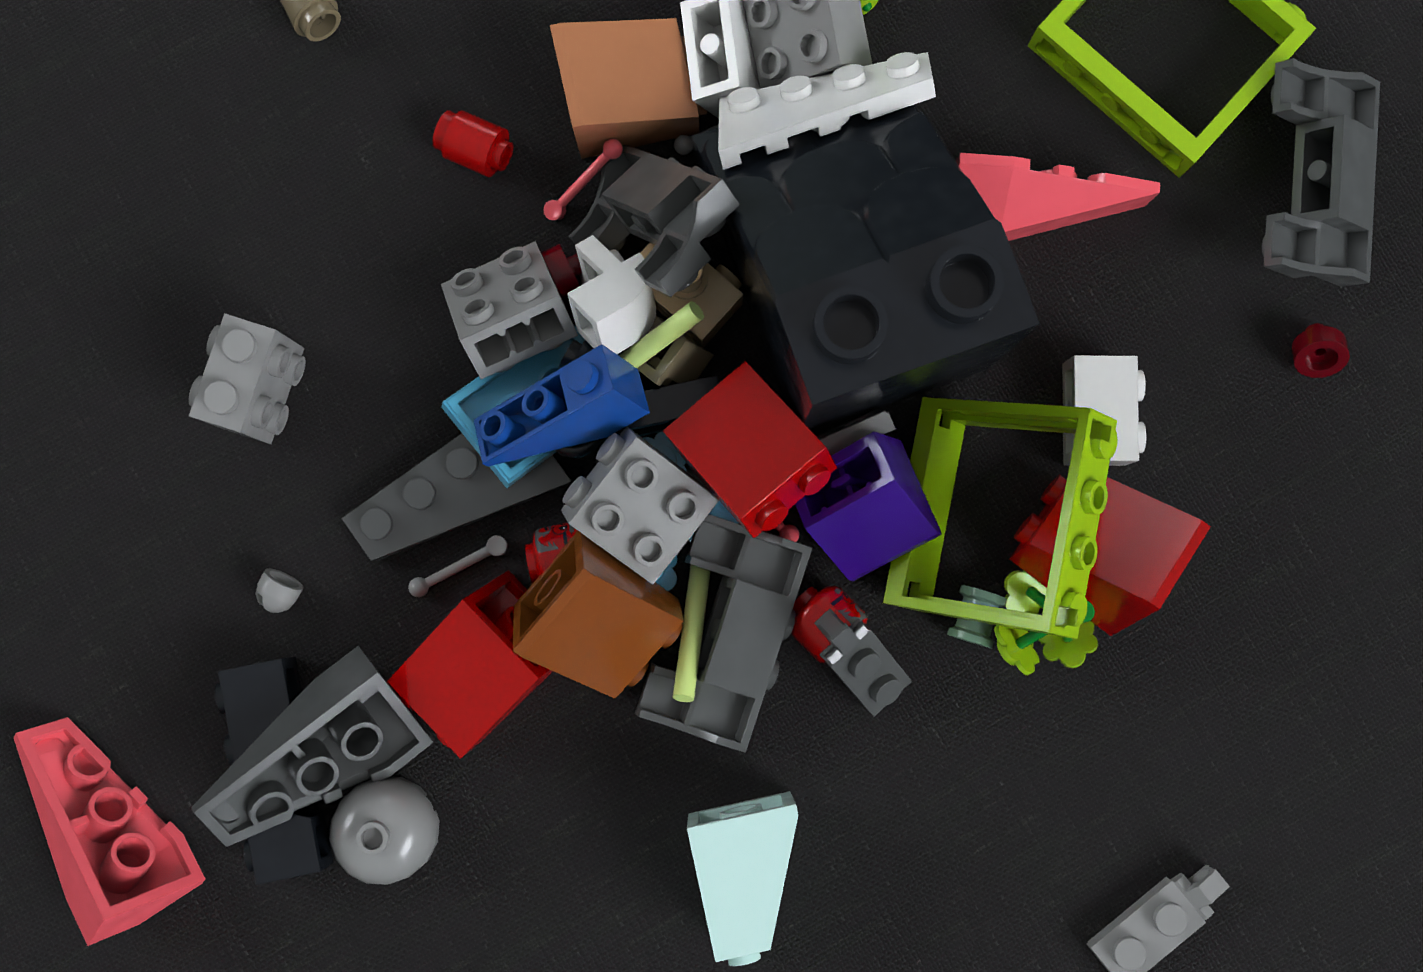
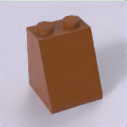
M577 531L545 572L539 575L514 605L513 652L524 659L616 699L627 685L633 687L642 679L648 669L649 660L661 647L666 649L671 646L680 635L684 622L680 601L656 582L652 585L581 532Z

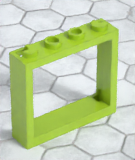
M1062 0L1038 26L1028 47L1180 178L1196 163L1275 75V63L1288 60L1315 31L1316 27L1306 19V15L1298 6L1284 0H1228L1276 41L1279 46L1197 137L1192 135L1065 24L1086 0Z
M922 397L910 462L942 535L891 561L883 603L915 611L1078 639L1080 625L1085 620L1088 605L1085 595L1089 573L1097 559L1096 535L1099 518L1107 504L1106 479L1110 458L1113 457L1117 448V420L1087 407ZM941 416H943L942 425L939 426ZM965 425L1075 434L1042 615L933 597ZM909 582H912V583H911V588H910L909 597H908V596H907V592H908Z

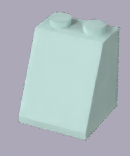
M790 791L688 814L687 832L715 962L728 960L729 966H742L761 959L760 952L771 950L798 820L797 806Z

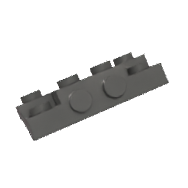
M1294 58L1275 63V80L1271 89L1273 114L1295 124L1296 134L1291 214L1282 212L1266 216V233L1262 240L1265 268L1291 278L1315 276L1340 287L1370 283L1380 81L1366 73L1322 69L1302 63Z
M624 144L621 156L617 159H610L601 169L600 184L594 203L587 216L568 237L576 245L593 235L609 251L612 249L619 251L626 243V237L630 233L655 244L648 256L634 270L646 285L672 297L676 292L689 287L696 280L698 271L711 260L699 242L717 233L725 225L726 217L740 204L722 178L707 174L698 166L690 168L680 164L672 157L664 159Z
M708 514L694 532L685 563L723 576L702 637L694 701L680 702L673 699L676 671L651 663L634 714L640 718L666 725L712 743L746 753L765 692L774 686L779 673V661L776 658L782 640H786L790 636L795 624L796 612L793 610V606L812 548L765 532H761L756 538H753L742 525Z

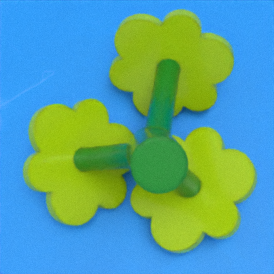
M1019 570L1011 572L1004 581V588L1008 593L1005 596L1007 598L1005 608L1038 614L1040 608L1043 609L1047 588L1024 570L1023 572ZM1087 601V614L1085 620L1080 625L1078 639L1032 631L1028 632L1027 630L996 625L994 632L997 638L999 653L1008 664L1016 665L1024 675H1030L1035 671V665L1039 663V656L1033 649L1034 642L1039 641L1044 645L1043 655L1047 660L1056 661L1059 659L1064 666L1077 668L1084 663L1086 653H1092L1098 647L1097 638L1092 635L1095 629L1094 623L1091 622L1095 615L1094 607Z

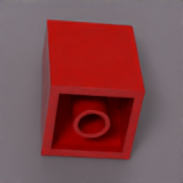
M746 361L663 430L694 474L753 538H756L761 532L770 531L781 524L786 518L788 510L805 495H813L820 491L829 481L831 473L837 469L827 447Z
M1060 474L1043 492L1040 500L1046 503L1039 516L1032 513L1017 530L1014 538L1020 544L1009 558L1046 588L1067 478L1065 479ZM1107 477V504L1104 511L1100 514L1096 535L1097 559L1092 569H1090L1085 597L1095 610V615L1091 622L1112 636L1161 608L1211 526L1199 518Z
M509 570L462 599L387 681L399 694L401 701L408 708L414 710L435 732L438 740L446 747L451 748L460 759L493 731L553 672L513 652L514 605L527 589Z

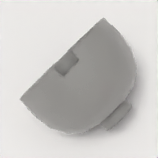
M390 776L381 781L372 782L369 780L360 783L341 799L331 819L329 841L335 860L348 875L366 884L388 885L409 878L430 859L438 843L440 820L437 811H434L432 803L426 797L427 793L421 786L403 777Z

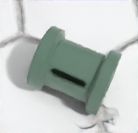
M961 585L959 593L963 596L962 602L997 608L1003 607L1006 604L1007 598L966 585ZM957 618L955 626L948 627L946 634L948 636L990 649L993 648L994 641L990 638L993 624Z

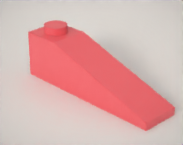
M960 153L956 159V163L971 180L995 219L1002 223L1008 241L1145 207L1160 193V182L1110 173L1094 174L1087 177V180L1079 179L1074 172V167L1060 164L1054 166L1053 169L1034 171L1030 170L1031 159L1021 157Z
M68 717L15 733L14 741L66 901L87 946L141 924L203 884L205 877L184 834L171 821L166 824L146 804L148 798L137 786L131 789L110 768L111 760Z

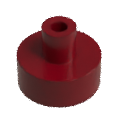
M558 244L542 251L541 254L562 299L568 298V292L579 287L575 277L582 274L577 253L566 258L561 245Z
M1320 323L1309 325L1305 331L1294 339L1291 347L1297 371L1304 376L1312 378H1323L1336 374L1347 365L1350 358L1345 335L1334 327L1325 326Z

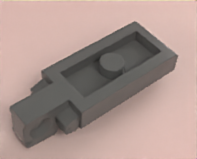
M829 609L814 623L831 643L819 655L873 717L885 706L893 703L899 697L901 691L912 682L873 631L860 618L848 626Z

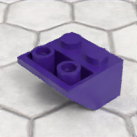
M874 431L833 454L831 457L837 469L831 473L827 484L817 493L809 496L805 495L795 504L806 531L849 581H855L942 535L901 440Z

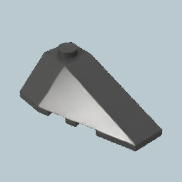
M357 646L317 676L191 808L204 825L228 847L290 820L293 812L322 799L325 804L343 797L342 790L368 779L374 782L392 776L434 742L361 648Z

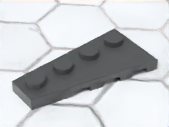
M461 433L341 519L371 561H378L434 539L438 535L458 527L482 520L484 517L506 508L515 507L544 493L568 486L573 482L552 455L517 482L506 488L491 468L482 464L481 456Z

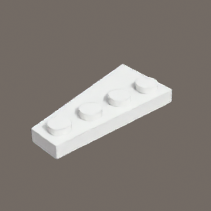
M910 52L899 53L891 56L885 62L866 66L858 64L844 65L830 74L812 78L794 76L784 80L780 85L761 89L744 87L731 92L728 96L720 97L718 152L723 170L742 164L741 153L764 146L767 155L789 148L787 138L802 132L814 130L821 137L841 130V126L852 115L861 113L862 117L870 120L935 98L936 94L928 52L917 55Z

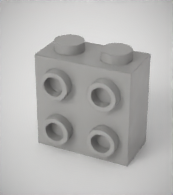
M743 0L760 89L780 85L784 80L794 76L812 78L833 73L844 65L858 64L866 66L872 64L860 0Z
M536 241L523 247L511 248L505 251L499 258L475 269L462 270L451 280L441 284L459 340L481 380L495 373L505 372L525 359L543 351L553 350L565 341L578 336Z
M224 313L221 324L216 325L209 335L206 347L209 359L203 376H198L190 389L189 405L192 407L189 417L224 430L272 444L274 435H279L283 431L288 419L289 407L285 403L291 386H296L304 373L306 364L305 357L302 356L304 347L276 329Z
M626 426L620 435L614 433L602 444L596 455V459L599 462L586 478L583 476L578 477L570 485L562 501L565 505L561 511L569 525L653 585L719 502V499L708 487Z

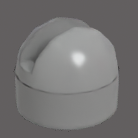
M267 568L257 583L255 595L258 603L265 610L271 613H280L289 610L294 605L303 590V585L282 571Z

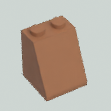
M677 18L570 22L550 25L572 128L581 159L600 155L603 152L604 143L609 139H617L621 142L622 146L625 144L634 148L675 139L680 135L688 136L700 132L699 116L707 114V110L692 101L685 38L680 36Z

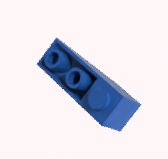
M601 344L475 418L474 425L482 464L489 467L606 438L649 414L650 411L639 370Z

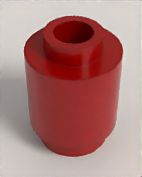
M447 110L440 117L434 130L433 147L441 151L443 158L486 177L493 176L497 170L503 171L512 157L513 143L509 141V131L466 111L460 110L455 113Z

